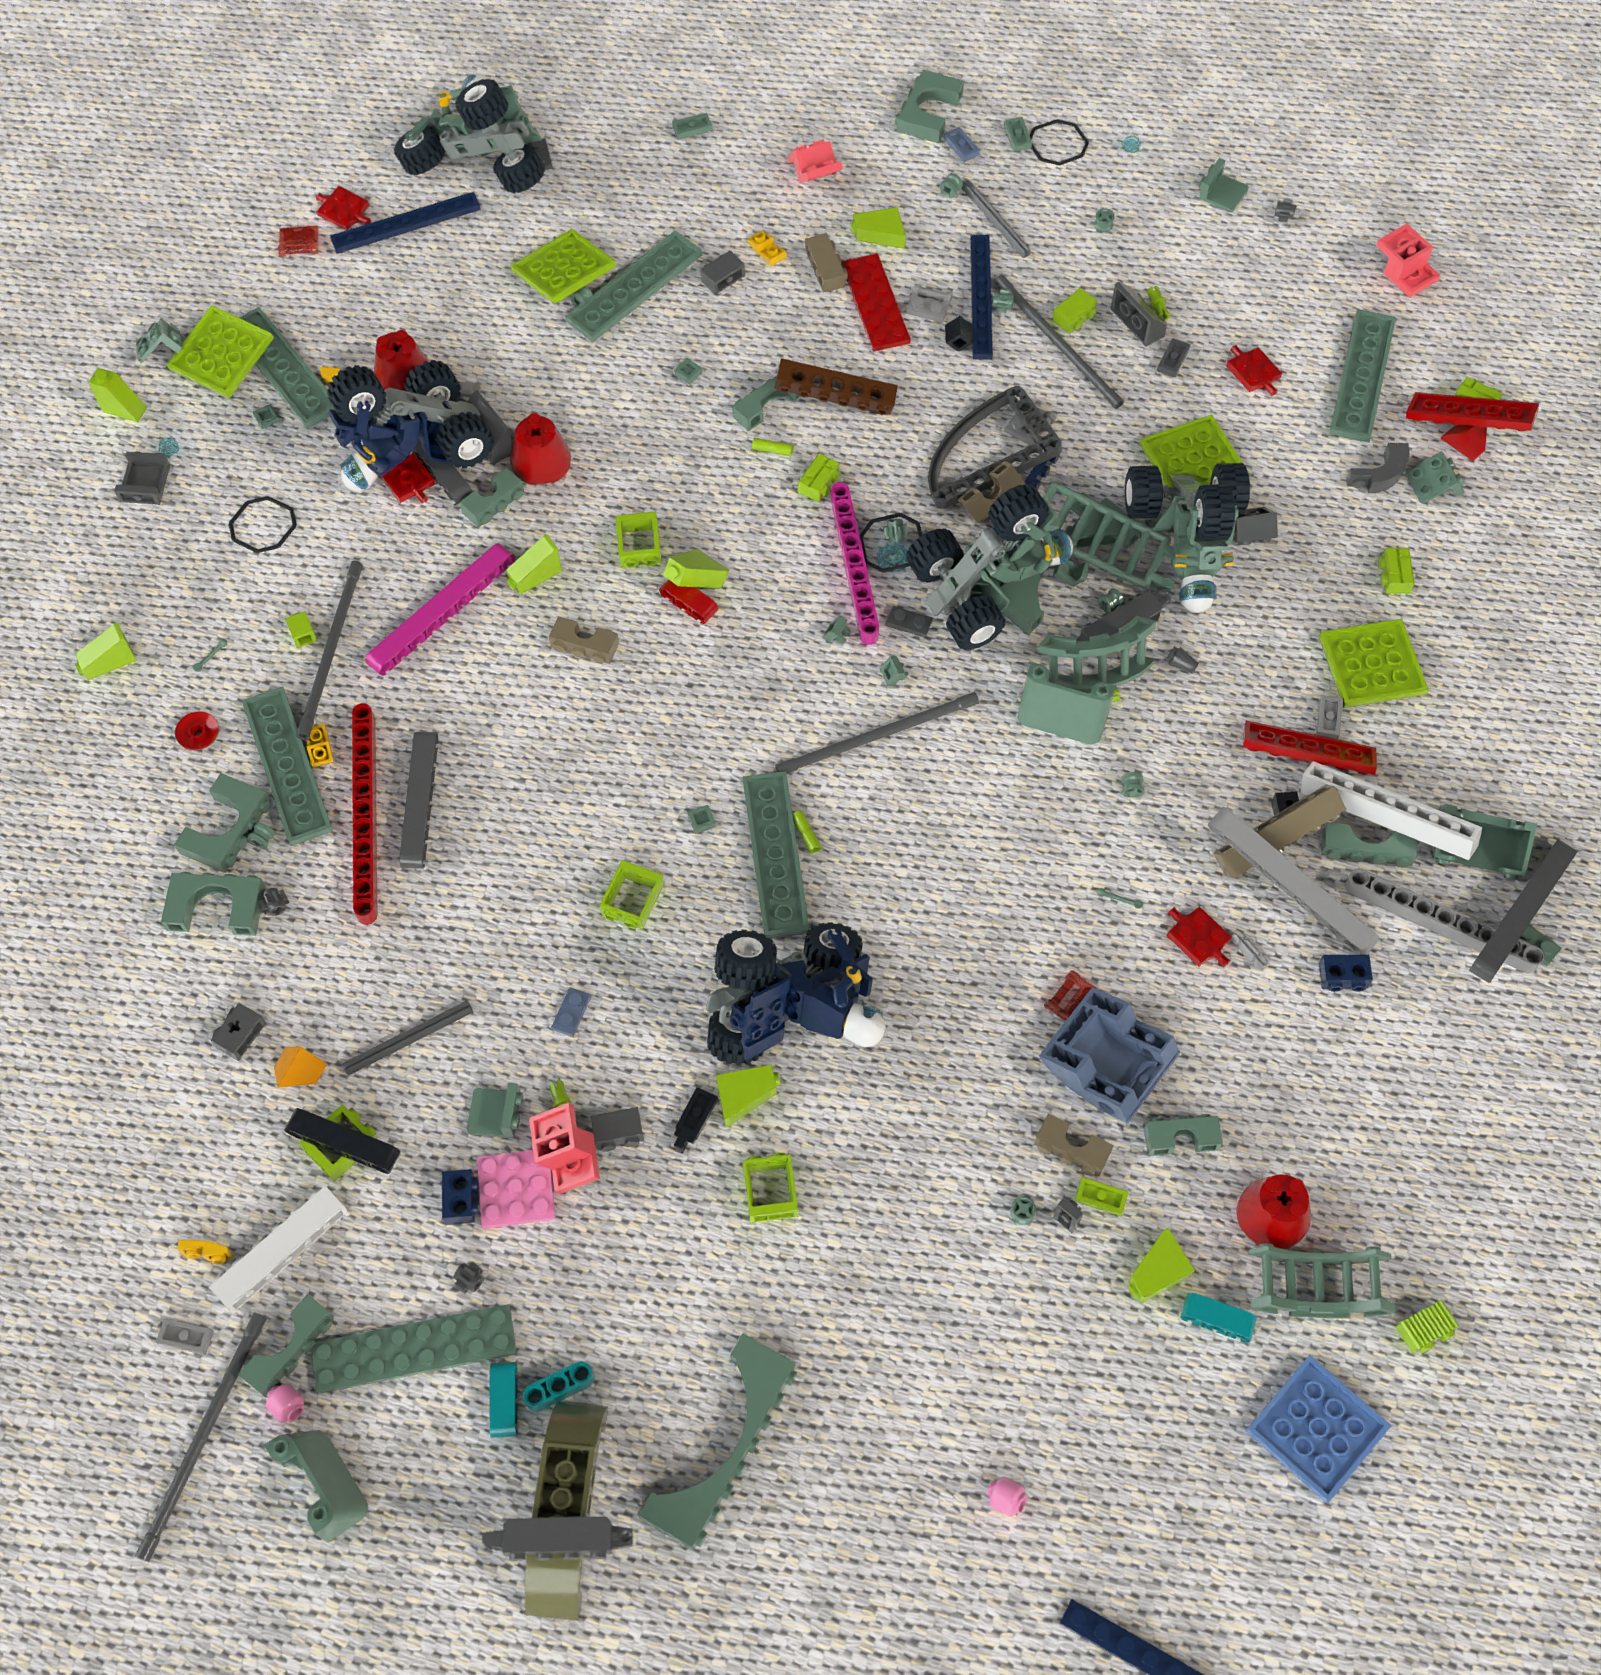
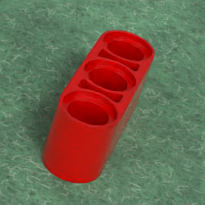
M668 579L659 588L662 597H667L669 602L679 609L683 608L685 613L695 620L699 619L703 625L719 610L718 605L713 599L695 587L677 586Z

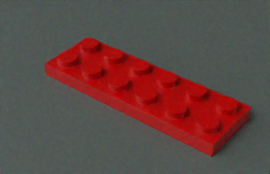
M878 253L841 261L842 268H845L848 278L846 280L873 352L910 344L909 333Z
M1415 392L1406 411V419L1531 431L1539 411V403Z
M1247 720L1245 722L1243 747L1250 751L1268 752L1273 756H1287L1296 761H1314L1322 765L1334 766L1339 770H1353L1362 775H1375L1376 747Z

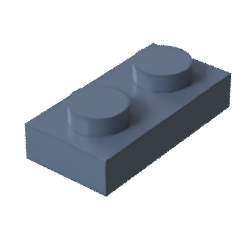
M960 127L944 134L946 143L963 162L979 156L980 149Z
M569 987L551 1026L552 1030L574 1037L591 1000V994Z

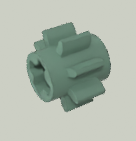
M1001 288L1000 293L995 292L992 307H997V312L1006 314L1007 309L1012 310L1014 295L1010 294L1009 289Z
M902 519L888 520L887 526H883L884 538L889 537V542L905 540L904 535H908L907 523L903 524Z

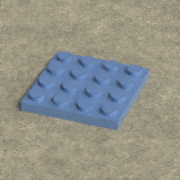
M1309 1355L1246 1429V1432L1328 1504L1392 1425Z

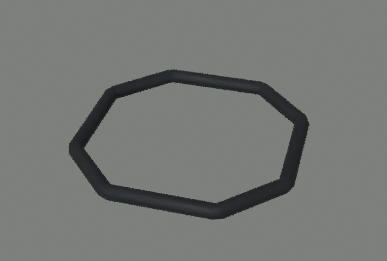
M1055 119L1032 128L1029 135L1031 140L1035 131L1055 123L1073 126L1085 142L1080 155L1060 162L1042 158L1032 144V150L1037 158L1046 163L1063 165L1082 158L1089 145V141L1080 128L1072 122Z
M269 496L246 501L229 521L232 541L255 553L278 549L297 526L294 509ZM268 500L289 510L293 525L277 545L256 549L235 538L233 523L249 504Z
M903 513L872 519L861 532L860 540L865 563L868 566L883 573L910 567L909 563L884 569L867 560L863 536L873 523L902 517L915 524L918 536H922L920 523Z

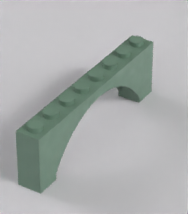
M1105 498L1100 502L1101 504H1104L1128 516L1127 513H1125L1117 505L1111 502L1108 498ZM1093 510L1075 547L1090 546L1105 514ZM1079 519L1073 526H1068L1063 533L1071 538ZM1112 519L1100 545H1114L1124 524ZM1131 527L1123 547L1128 549L1141 537L1142 532ZM1044 572L1035 574L1022 581L1005 583L1001 587L1010 600L1009 605L1002 614L1027 635L1043 622L1044 611L1040 609L1038 585Z
M742 1333L730 1354L731 1361L737 1364L742 1375L747 1396L745 1425L735 1450L719 1470L699 1484L674 1493L656 1495L651 1492L638 1514L640 1520L692 1551L696 1545L701 1547L708 1534L705 1532L709 1522L714 1523L721 1511L718 1508L723 1498L727 1500L734 1488L731 1483L735 1475L740 1477L747 1464L744 1461L748 1452L753 1454L760 1441L757 1439L761 1429L766 1431L772 1420L770 1413L773 1407L778 1408L785 1396L782 1391L786 1384L791 1386L797 1375V1372L794 1371L795 1362Z

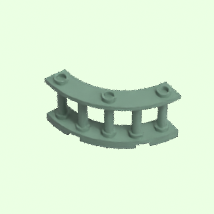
M1135 616L1129 623L1119 628L1118 633L1089 637L1090 640L1076 641V638L1048 634L1038 645V653L1049 656L1050 674L1048 682L1082 692H1091L1093 685L1099 682L1119 686L1139 677L1155 663V659L1145 656L1146 637L1156 628V621ZM1137 643V654L1129 660V648ZM1120 651V666L1107 671V655ZM1098 656V674L1082 676V658ZM1058 657L1073 658L1074 676L1058 674Z
M1263 1243L1259 1244L1258 1248L1249 1250V1255L1262 1258L1263 1293L1261 1297L1251 1299V1309L1271 1314H1278V1310L1289 1311V1315L1292 1317L1331 1319L1350 1318V1313L1364 1312V1317L1396 1313L1395 1303L1385 1300L1381 1294L1379 1261L1389 1260L1392 1257L1390 1253L1382 1251L1380 1247H1367L1365 1251L1347 1253H1324L1322 1250H1311L1308 1253L1284 1250L1274 1247L1273 1244ZM1272 1260L1285 1262L1286 1298L1277 1297L1273 1293ZM1295 1263L1313 1265L1315 1299L1312 1302L1300 1301L1297 1298ZM1369 1263L1371 1297H1369V1300L1357 1301L1354 1299L1352 1264ZM1323 1265L1342 1266L1344 1299L1341 1302H1327L1325 1299Z

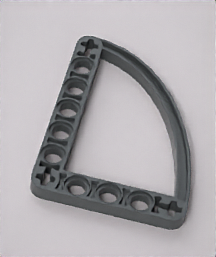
M1011 387L982 403L960 420L942 440L933 455L928 471V484L936 507L945 509L959 503L957 500L972 487L980 492L993 487L994 481L989 473L1004 461L1010 464L1016 461L1021 462L1019 466H1013L1018 474L1058 456L1062 452L1060 438L1022 387ZM1009 404L1037 443L939 489L940 471L951 449L977 423ZM1024 406L1030 407L1027 411L1020 410ZM1032 419L1039 420L1037 423L1034 424L1029 423V421ZM1043 431L1048 432L1046 436L1038 435L1040 432ZM1032 453L1040 454L1038 457L1035 458L1029 457V455ZM977 479L985 480L983 483L980 484L975 483ZM960 487L966 488L964 492L956 491Z

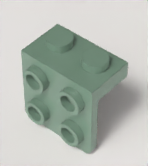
M1219 158L1215 165L1212 164L1210 166L1207 176H1203L1200 181L1199 199L1233 212L1247 193L1249 187L1244 183L1223 175L1226 161Z
M160 319L157 323H152L148 329V334L145 337L141 336L136 343L137 359L140 363L150 355L160 342H163L176 353L182 349L180 330L174 324L170 323L169 325L163 319Z
M1443 451L1406 471V476L1418 500L1423 504L1450 489H1453L1457 496L1465 493L1462 485L1465 483L1461 475L1454 472V469L1457 468L1451 457L1447 459Z
M508 1083L507 1091L476 1088L472 1096L467 1125L468 1133L471 1135L514 1138L515 1129H518L520 1116L518 1115L519 1106L523 1104V1092H520L518 1084Z

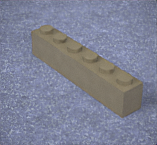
M1324 785L1256 826L1253 830L1282 853L1285 850L1284 847L1303 840V836L1309 832L1313 833L1320 830L1322 824L1328 820L1334 821L1341 816L1340 813L1347 809L1335 786ZM1228 844L1213 852L1223 873L1227 877L1240 878L1247 873L1246 870L1254 867Z

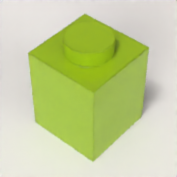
M305 611L285 618L297 648L317 641Z

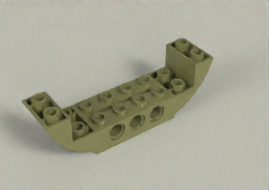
M557 1402L555 1404L543 1442L532 1518L589 1517L601 1432L605 1433L607 1406ZM552 1555V1560L545 1561L536 1560V1556H527L525 1574V1611L527 1616L579 1621L582 1592L579 1587L584 1555H579L577 1560H565L563 1555Z

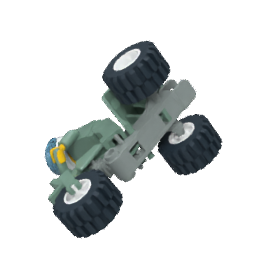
M482 74L469 75L462 82L461 88L451 90L449 94L446 91H442L439 94V105L442 107L443 113L441 114L439 109H435L431 117H423L415 123L413 129L399 138L394 147L395 156L409 175H419L430 171L442 161L445 151L453 160L464 156L472 158V155H478L482 158L501 151L503 153L494 162L493 170L504 189L511 193H520L533 187L541 180L545 172V165L533 145L528 144L541 141L542 138L537 129L533 128L527 115H525L517 101L518 96L511 85L499 87L495 80H491ZM450 99L456 100L455 107L460 115L452 114L449 107Z
M1244 463L1216 464L1211 475L1210 484L1206 485L1200 484L1191 474L1171 475V479L1174 481L1173 487L1163 486L1158 466H1131L1126 474L1124 488L1125 507L1128 516L1132 519L1154 518L1153 520H1145V524L1151 527L1153 531H1169L1174 529L1175 541L1173 550L1175 558L1172 559L1171 566L1176 574L1179 575L1180 580H1182L1179 601H1182L1183 606L1192 613L1205 612L1211 607L1214 600L1217 599L1216 585L1213 580L1214 574L1225 566L1235 565L1233 562L1234 557L1232 556L1233 552L1221 553L1222 551L1229 550V544L1233 541L1236 518L1245 514L1249 504L1250 479ZM1168 496H1171V504L1164 514L1159 515L1163 497L1168 498Z
M1018 485L1004 492L994 501L988 511V515L999 535L994 530H991V528H985L980 532L979 539L975 537V542L964 548L967 552L965 556L964 551L952 532L946 528L931 530L923 534L910 545L909 550L906 552V560L918 580L930 583L944 578L941 585L928 597L927 605L934 615H939L942 611L949 615L946 625L960 649L973 650L982 647L995 639L1005 627L1006 621L1002 612L1009 605L1010 600L996 579L1003 583L1022 581L1035 574L1045 572L1049 566L1066 564L1072 555L1073 543L1071 538L1059 528L1060 524L1056 520L1057 515L1046 497L1041 496L1033 485Z

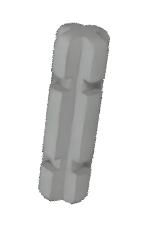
M1242 931L1235 932L1232 935L1231 941L1236 946H1240V951L1250 962H1254L1253 965L1258 970L1265 968L1269 963L1263 955L1260 956L1261 952L1249 939H1245L1246 936Z

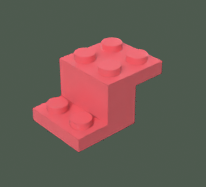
M824 139L813 142V144L809 145V148L806 145L796 147V149L791 150L792 154L787 156L789 164L794 162L800 184L834 174L843 169L841 161L836 163L831 142L824 143Z
M1407 223L1377 241L1376 246L1389 257L1384 275L1409 298L1439 281L1441 275L1427 264L1433 246Z
M566 1103L529 1118L535 1164L552 1169L556 1193L562 1194L600 1179L594 1135L577 1128L573 1104Z

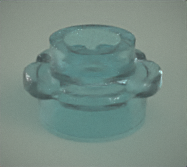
M1128 136L1123 141L1122 146L1126 152L1135 153L1139 150L1141 144L1138 137Z
M164 438L159 443V452L166 456H172L179 450L178 443L173 438Z

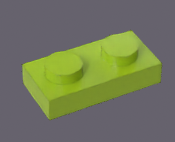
M1082 1177L1075 1202L1121 1217L1129 1192Z

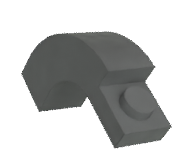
M1388 443L1384 452L1385 464L1379 468H1350L1346 479L1347 487H1367L1368 493H1378L1393 487L1401 479L1410 455L1409 443Z

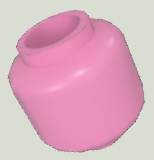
M290 1384L276 1385L267 1394L266 1409L281 1423L295 1421L304 1411V1397Z
M1001 1477L997 1482L993 1481L987 1491V1496L990 1497V1506L1010 1517L1023 1511L1028 1498L1027 1494H1025L1024 1486L1007 1477Z

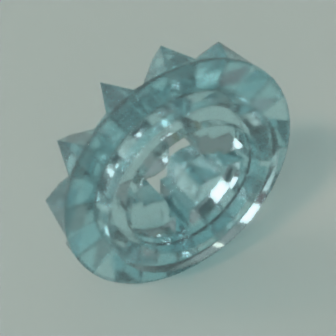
M896 542L893 545L887 543L884 547H880L876 555L877 563L883 569L908 563L906 560L907 551L904 545L899 546ZM897 553V559L894 557L889 559V554L893 556ZM904 568L897 569V570H893V571H889V572H899V571L903 570Z

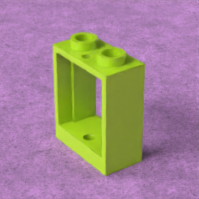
M656 511L615 515L620 567L634 568L638 565L654 566L657 563H662ZM653 530L655 548L624 551L622 533Z
M621 860L600 903L603 917L610 921H621L631 929H636L637 927L643 930L663 889V874ZM625 879L652 888L640 916L612 907Z
M343 1104L326 1118L339 1123L346 1117L360 1133L373 1138L377 1134L368 1123L363 1125L359 1121L361 1116L354 1108L351 1107L348 1110ZM305 1141L299 1142L304 1152L333 1182L356 1163L341 1157L332 1164L315 1145Z
M774 1153L771 1157L751 1156L747 1160H743L750 1223L798 1217L791 1154ZM786 1168L790 1202L754 1206L750 1173Z

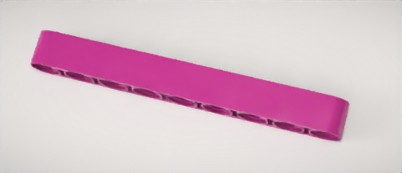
M838 482L831 487L832 510L860 640L866 645H872L879 639V622L850 490L847 484Z
M500 543L493 545L373 648L366 656V664L381 676H385L387 674L385 672L392 670L402 661L403 657H407L414 651L419 643L422 644L429 638L434 630L437 631L444 625L449 617L452 618L459 612L464 604H468L474 599L479 591H483L489 586L494 578H498L504 573L508 566L515 562L516 556Z

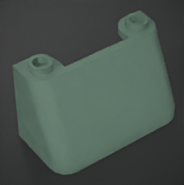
M1031 662L1018 710V721L1024 726L1086 744H1096L1099 742L1109 715L1116 685L1099 682L1093 685L1090 694L1048 682L1050 673L1047 667Z
M1448 804L1440 805L1439 811L1482 827L1478 847L1469 860L1433 847L1432 857L1436 858V863L1450 865L1451 861L1504 873V878L1518 880V876H1526L1537 823L1505 819L1468 811L1463 808L1458 809L1457 806Z
M311 1430L279 1435L264 1444L270 1457L280 1462L283 1467L288 1464H294L299 1469H304L320 1497L318 1501L310 1506L307 1512V1520L314 1533L327 1543L331 1542L366 1516L368 1504L330 1438L323 1431Z

